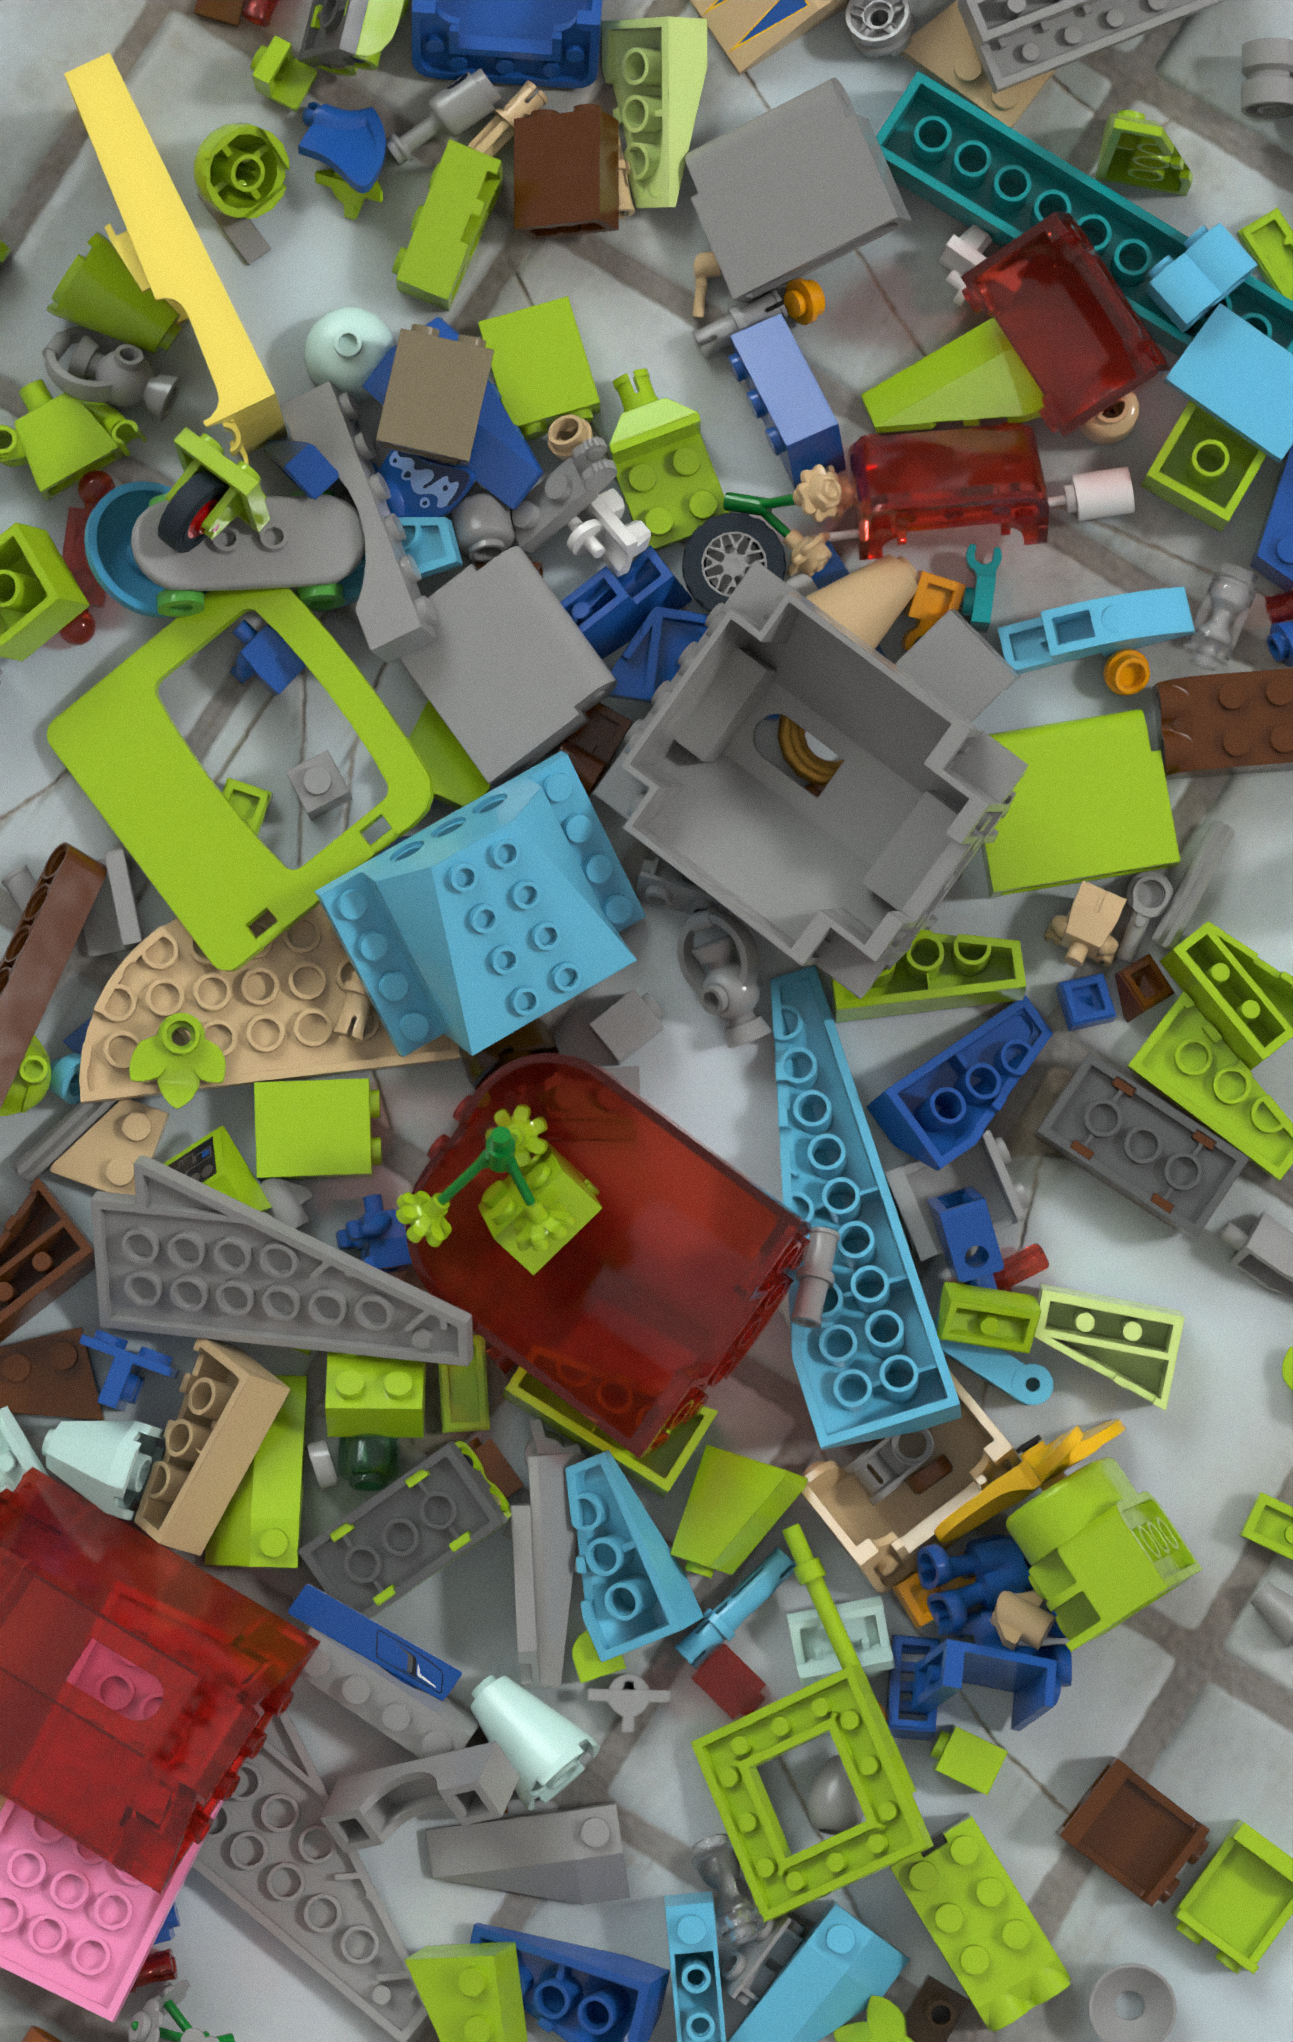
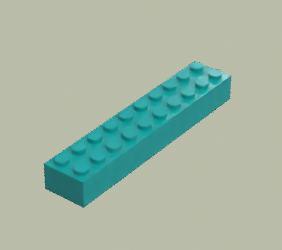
M917 71L876 135L896 183L969 228L972 225H977L989 234L992 242L1007 251L1016 253L1026 260L1029 265L1175 355L1182 356L1219 303L1293 354V301L1253 276H1249L1199 321L1182 333L1145 290L1152 280L1148 275L1150 270L1166 256L1170 255L1175 260L1188 249L1183 243L1189 237L921 72Z

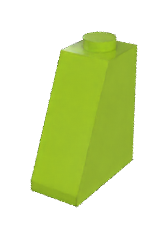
M706 1444L670 1555L687 1560L685 1570L712 1578L714 1570L733 1575L804 1490L808 1478Z

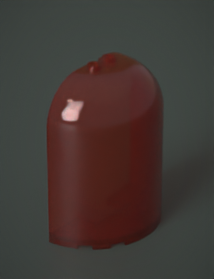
M539 1053L523 1056L498 1068L479 1086L473 1096L468 1095L460 1102L453 1114V1118L459 1122V1126L451 1138L446 1134H442L432 1144L427 1153L430 1161L419 1176L411 1194L424 1191L431 1198L435 1193L445 1191L486 1150L485 1132L489 1128L498 1127L494 1119L495 1112L505 1108L512 1116L517 1105L525 1104L531 1109L529 1118L531 1121L537 1117H543L547 1122V1130L538 1134V1138L547 1140L586 1179L588 1178L598 1188L600 1193L596 1198L602 1209L535 1275H532L493 1238L478 1208L487 1188L498 1180L503 1181L509 1175L507 1172L499 1173L489 1168H484L449 1201L450 1206L444 1218L451 1225L452 1230L447 1239L443 1240L438 1247L430 1246L425 1235L419 1243H413L406 1236L410 1258L419 1279L431 1295L472 1314V1329L637 1458L641 1459L668 1441L670 1435L665 1432L667 1429L672 1431L680 1423L686 1425L707 1403L709 1395L704 1392L707 1387H715L723 1378L727 1380L743 1360L791 1288L794 1280L787 1276L789 1270H795L805 1260L811 1243L805 1236L812 1231V1226L599 1065L577 1056L560 1053ZM406 1224V1232L411 1227V1224Z

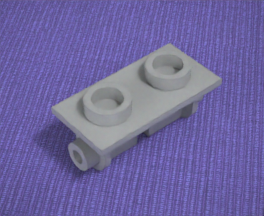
M656 856L654 861L644 859L635 891L638 900L644 901L653 908H669L687 914H693L709 908H716L718 911L728 913L729 909L694 882L683 881L684 875L664 859Z
M759 1914L752 1922L749 1935L738 1950L731 1953L724 1960L720 1970L721 1987L732 1998H736L747 2007H749L753 2000L758 2002L777 1976V1973L766 1966L765 1963L771 1957L784 1966L803 1941L800 1935L805 1928L786 1914L764 1923Z

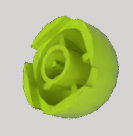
M249 123L225 124L210 132L200 144L194 159V181L200 195L216 211L235 218H258L272 210L284 196L287 185H284L283 182L286 177L285 169L290 170L289 158L283 143L272 132Z

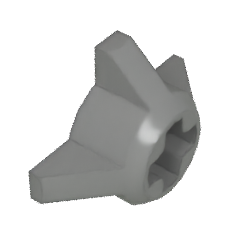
M541 1417L529 1420L533 1436L528 1440L524 1451V1460L528 1469V1456L532 1454L581 1453L579 1442L564 1441L557 1433L547 1431Z
M627 1673L616 1677L609 1685V1688L588 1689V1701H608L612 1710L622 1716V1732H634V1716L644 1712L649 1702L670 1703V1690L649 1689L645 1680L640 1676ZM624 1682H634L635 1690L623 1689Z

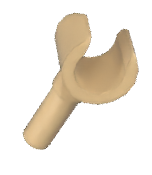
M713 251L699 253L694 260L693 269L696 289L692 317H704L707 278L721 277V269Z

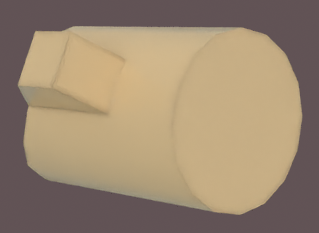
M1003 1591L999 1594L990 1622L996 1627L1002 1644L1013 1651L1019 1641L1038 1650L1055 1621L1056 1616L1041 1609L1044 1600L1036 1591L1016 1594L1010 1591Z

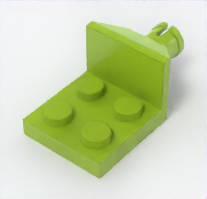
M642 368L633 371V381L638 393L634 391L628 373L619 376L612 382L619 394L624 413L619 418L609 444V460L614 461L617 468L616 480L632 522L641 520L651 531L648 547L651 545L657 552L689 540L693 532L706 520L723 513H730V511H726L723 508L725 496L700 434L701 419L698 412L666 397L659 400L651 384L648 369Z

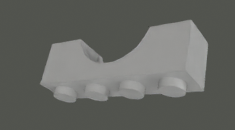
M313 1627L310 1628L286 1664L287 1668L420 1759L464 1749L479 1726L474 1715L446 1697L445 1700L440 1701L428 1693L408 1686L389 1674L381 1666Z
M494 1741L339 1778L320 1816V1820L342 1851L347 1853L384 1844L392 1833L405 1822L420 1813L434 1808L449 1807L462 1826L500 1818L506 1810L520 1776L498 1743Z

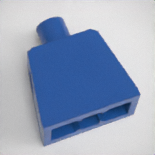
M971 1185L927 1199L950 1274L958 1283L966 1282V1285L998 1290L993 1273L1003 1270L1004 1263L985 1198ZM978 1246L974 1255L965 1257L968 1249Z

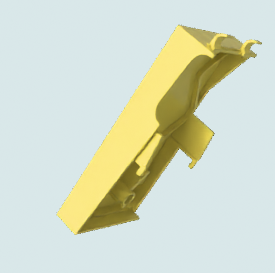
M109 52L64 73L83 127L89 134L127 228V231L116 235L109 223L104 227L105 231L142 293L152 290L156 301L165 299L180 314L176 324L190 319L219 398L217 409L203 423L206 428L223 423L224 430L231 432L233 441H230L231 448L229 449L232 457L238 454L250 466L247 454L262 448L270 440L277 441L288 435L276 393Z

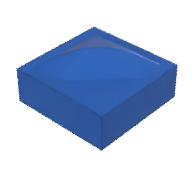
M1103 973L1060 982L1055 988L1069 1032L1110 1023L1117 1017Z

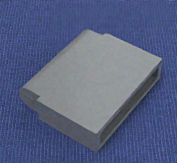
M832 78L685 155L688 170L698 191V194L690 198L733 300L750 303L770 293L772 290L788 284L789 281L800 278L912 222L869 119L856 114L848 94L836 78Z
M520 546L505 550L481 569L476 568L472 564L429 596L428 600L432 604L437 617V621L432 623L438 640L400 657L404 666L484 778L495 787H499L521 774L588 723L590 720L585 713L608 696L618 684V681Z

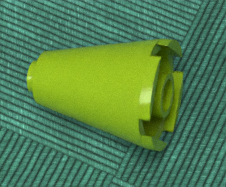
M96 232L87 242L92 247L87 256L84 257L78 254L51 297L54 302L47 306L46 311L56 317L121 342L134 345L153 354L160 347L168 351L183 329L176 324L180 314L165 299L156 301L152 290L142 293L112 243L104 235Z

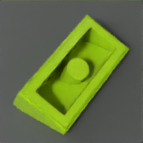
M944 1282L937 1335L940 1340L1029 1354L1042 1311L1036 1297L1033 1295Z

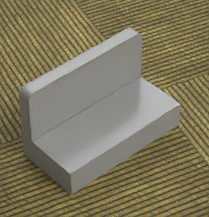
M123 849L105 852V858L97 860L106 866L107 871L104 882L83 926L88 953L91 957L133 950L144 940L128 856Z

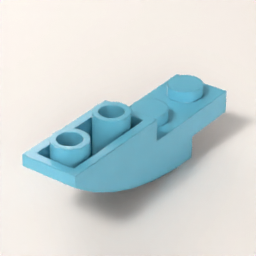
M1185 587L1138 591L1083 601L1041 611V617L998 628L1004 659L1018 674L1099 653L1106 657L1121 649H1137L1196 633Z

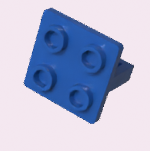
M96 1329L93 1338L82 1334L79 1341L82 1345L114 1356L97 1401L111 1408L125 1411L127 1403L136 1404L145 1381L144 1377L138 1376L141 1367L174 1379L178 1378L180 1370L170 1367L173 1357L143 1346L140 1349L139 1355L125 1350L128 1343L127 1340Z

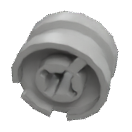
M849 0L845 11L846 24L857 49L864 55L876 59L889 54L894 57L903 52L911 43L910 38L913 31L916 30L915 19L908 0ZM879 19L881 22L886 23L882 26H875L874 22Z

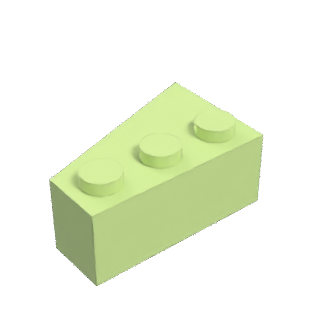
M1040 1283L1037 1301L1042 1312L1034 1337L1166 1411L1185 1319L1182 1312L1176 1309Z

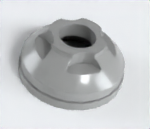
M1126 1963L1110 1968L1095 1982L1089 1996L1088 2013L1093 2029L1104 2042H1163L1170 2034L1175 2023L1177 2005L1172 1987L1159 1972L1143 1964ZM1125 1991H1135L1143 1999V2010L1134 2019L1121 2018L1115 2009L1117 1997Z

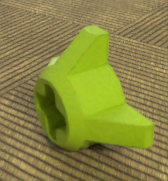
M333 169L315 172V183L331 187L336 198L344 204V217L355 220L364 201L367 199L380 203L383 201V191L378 180L369 192L359 193Z

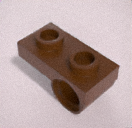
M600 702L585 713L590 721L569 736L558 750V752L563 751L568 754L588 798H590L627 731L632 726L630 719Z

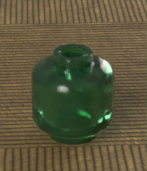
M358 1434L351 1437H339L338 1473L343 1479L349 1481V1486L355 1490L378 1491L385 1489L388 1482L394 1480L400 1471V1437H385L378 1434Z

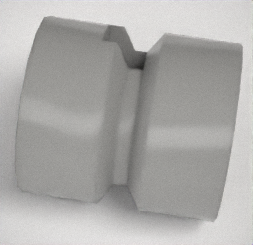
M1261 38L1244 43L1242 45L1241 71L1249 79L1241 84V113L1254 118L1264 119L1293 116V40Z

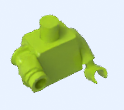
M38 379L27 384L18 392L29 413L14 422L16 429L7 425H0V462L10 467L29 464L36 485L45 501L122 458L120 450L125 456H130L131 452L127 445L131 440L139 438L145 443L147 438L136 422L127 420L117 409L103 402L81 400L65 392L53 398L44 381Z

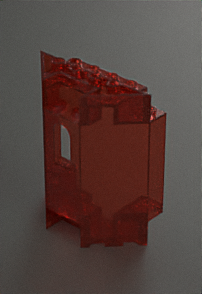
M32 1467L23 1474L21 1481L13 1492L6 1488L0 1493V1796L119 1871L123 1870L161 1894L193 1842L200 1844L210 1831L214 1821L210 1816L219 1801L226 1802L235 1792L241 1778L237 1773L247 1757L252 1760L261 1751L267 1739V1734L264 1731L274 1715L278 1718L281 1717L289 1707L294 1696L291 1688L321 1642L115 1516L103 1512L92 1502ZM92 1638L159 1680L163 1689V1700L160 1708L154 1715L144 1720H130L65 1680Z

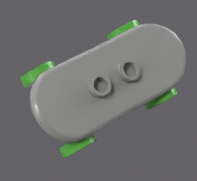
M328 489L316 500L310 499L302 490L296 491L289 496L267 497L265 502L271 520L259 533L235 517L214 539H210L207 536L197 547L185 553L176 552L158 537V525L169 503L165 499L167 494L152 498L149 501V507L137 518L132 529L131 548L134 560L144 575L153 583L166 589L156 595L157 611L159 614L169 617L191 616L203 611L205 608L203 591L299 587L296 590V594L311 611L335 609L345 602L344 587L337 582L349 576L358 567L365 553V535L358 511L346 501L335 497V493Z

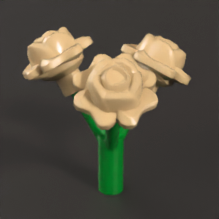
M818 464L812 470L801 471L800 478L802 483L797 485L793 494L765 498L726 492L723 503L724 510L762 516L784 537L783 543L792 551L790 556L792 564L789 565L787 570L789 576H795L802 572L808 577H812L815 572H820L832 555L829 548L825 545L830 538V534L828 532H821L817 537L814 535L804 537L796 529L791 531L772 513V509L797 505L802 507L804 514L811 515L813 521L818 523L822 522L826 517H830L833 522H838L840 517L843 516L844 510L851 508L853 505V489L849 482L850 477L835 473L833 465L827 466L825 470L823 465Z

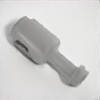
M481 68L472 74L467 71L430 98L431 113L425 120L401 137H398L394 132L391 138L386 141V146L400 166L407 161L411 162L413 160L411 152L437 133L445 131L452 137L459 136L494 111L493 105L502 98Z

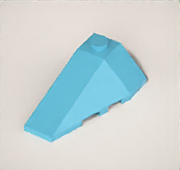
M832 1900L761 1996V1999L754 2004L727 2042H819L864 2011L868 2006L871 1996L883 1997L910 1958L836 1901Z

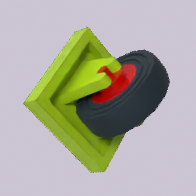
M185 427L174 440L184 473L165 496L169 503L158 525V537L176 552L185 553L197 547L207 536L210 539H214L235 517L259 533L271 519L265 502L267 497L261 489L259 483L261 478L258 473L243 461L235 464L223 455L225 453L224 449L211 436L203 433L199 437Z

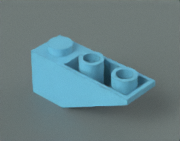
M712 1891L665 1895L664 1902L677 2042H726Z

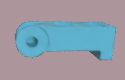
M939 1313L933 1321L936 1332L938 1326ZM939 1339L944 1355L1016 1402L1023 1405H1039L1051 1396L1053 1378L1045 1367L1038 1364H1024L1002 1349Z

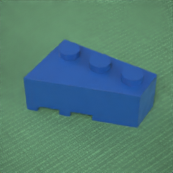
M1293 445L1285 455L1250 567L1286 593H1289L1293 587Z

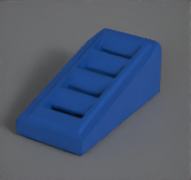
M270 440L263 446L265 448L263 451L290 481L310 499L316 500L339 477L338 471L311 443Z
M892 1635L891 1650L895 1668L889 1670L886 1722L893 1738L930 1741L936 1733L937 1708L930 1713L911 1710L912 1701L899 1700L900 1693L913 1694L914 1681L900 1680L901 1673L914 1674L915 1664L917 1663L901 1661L902 1653L927 1655L940 1645V1639ZM899 1713L924 1715L923 1721L898 1719Z

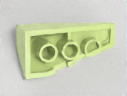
M667 16L602 21V71L605 83L612 84L618 107L613 109L612 112L614 118L619 121V125L623 127L627 143L623 156L624 160L629 161L631 173L628 175L635 207H676L686 164L685 155L689 150L707 71V19Z

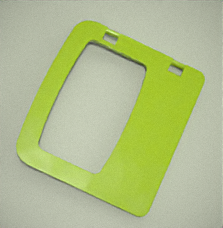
M290 588L208 591L204 595L205 608L203 611L195 615L174 619L50 723L47 730V740L54 752L210 962L217 969L226 972H234L242 968L263 951L264 947L277 936L290 929L317 907L320 901L314 891L376 857L397 838L402 837L416 826L429 812L434 798L431 775L387 706L336 639ZM250 611L257 612L277 631L309 668L352 725L373 757L388 785V793L383 801L306 864L294 870L289 869L261 841L220 791L174 724L158 691L164 679L239 617ZM384 817L391 826V829L370 845L362 833ZM270 910L277 922L259 937H256L249 926Z

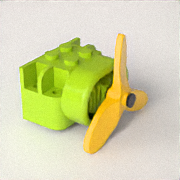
M1120 1418L1109 1420L1085 1432H1082L1077 1425L1048 1445L1044 1441L1039 1442L1042 1439L1040 1435L1030 1439L1016 1449L1018 1454L1023 1452L1020 1455L1023 1462L990 1483L977 1496L943 1520L934 1531L940 1543L958 1538L999 1512L1016 1505L1041 1488L1042 1493L1024 1504L1007 1518L1006 1528L1031 1565L1028 1578L1032 1587L1043 1600H1048L1045 1604L1050 1612L1055 1611L1057 1614L1055 1617L1056 1622L1062 1633L1070 1640L1066 1643L1070 1652L1108 1633L1203 1570L1157 1500L1148 1491L1137 1493L1114 1458L1104 1457L1093 1461L1068 1476L1064 1473L1096 1452L1103 1444L1125 1431L1126 1427Z

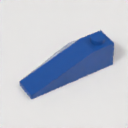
M474 1924L470 1944L516 1943L524 2010L538 2020L536 2024L547 2033L553 2031L566 2042L649 2041L661 2015L670 1970L622 1954L487 1924Z

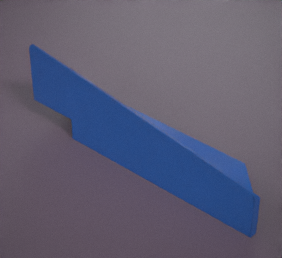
M650 545L631 563L628 573L616 578L611 570L605 566L560 603L599 657L604 659L631 641L655 606L680 610L692 601V597Z

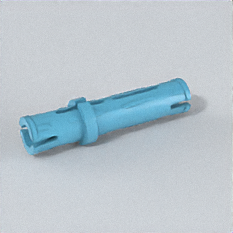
M776 1547L729 1596L713 1610L708 1608L703 1613L705 1618L674 1648L694 1669H697L725 1640L730 1642L736 1636L734 1631L794 1573L793 1568L796 1567L794 1562L779 1547Z

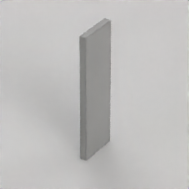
M200 193L197 194L248 265L271 250L269 244L250 219L244 217L235 218L218 212Z

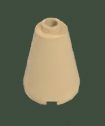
M887 554L807 595L806 598L872 648L876 649L918 590L915 580L918 578V573L906 558L902 556L896 558Z

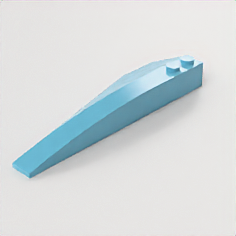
M816 966L770 979L790 1319L794 1311L800 1283L796 1280L798 1268L804 1265L810 1228H830L837 1231L840 1235L831 1271L835 1275L833 1287L827 1290L821 1317V1327L806 1328L796 1325L790 1320L792 1360L820 1448L824 1450L913 1433L962 1418L960 1402Z

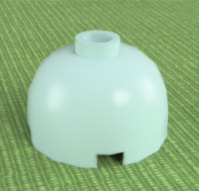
M343 306L325 313L313 324L305 341L304 362L310 380L316 387L331 381L342 394L349 391L356 403L374 398L362 385L396 343L391 330L379 316L361 307Z

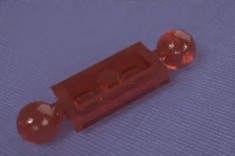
M92 470L85 473L78 483V494L85 503L84 509L69 507L62 558L90 604L89 607L105 608L107 593L97 582L90 569L85 552L84 536L86 523L93 508L108 492L115 488L112 477L101 470ZM89 607L59 631L61 638L68 644L75 646L84 645L93 638L96 631V623L93 616L89 613Z

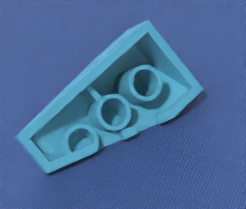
M604 1451L565 1468L571 1524L577 1530L579 1556L575 1557L577 1573H582L585 1599L581 1601L582 1618L601 1662L677 1633L704 1618L685 1572L675 1556L670 1555L671 1550L610 1451Z

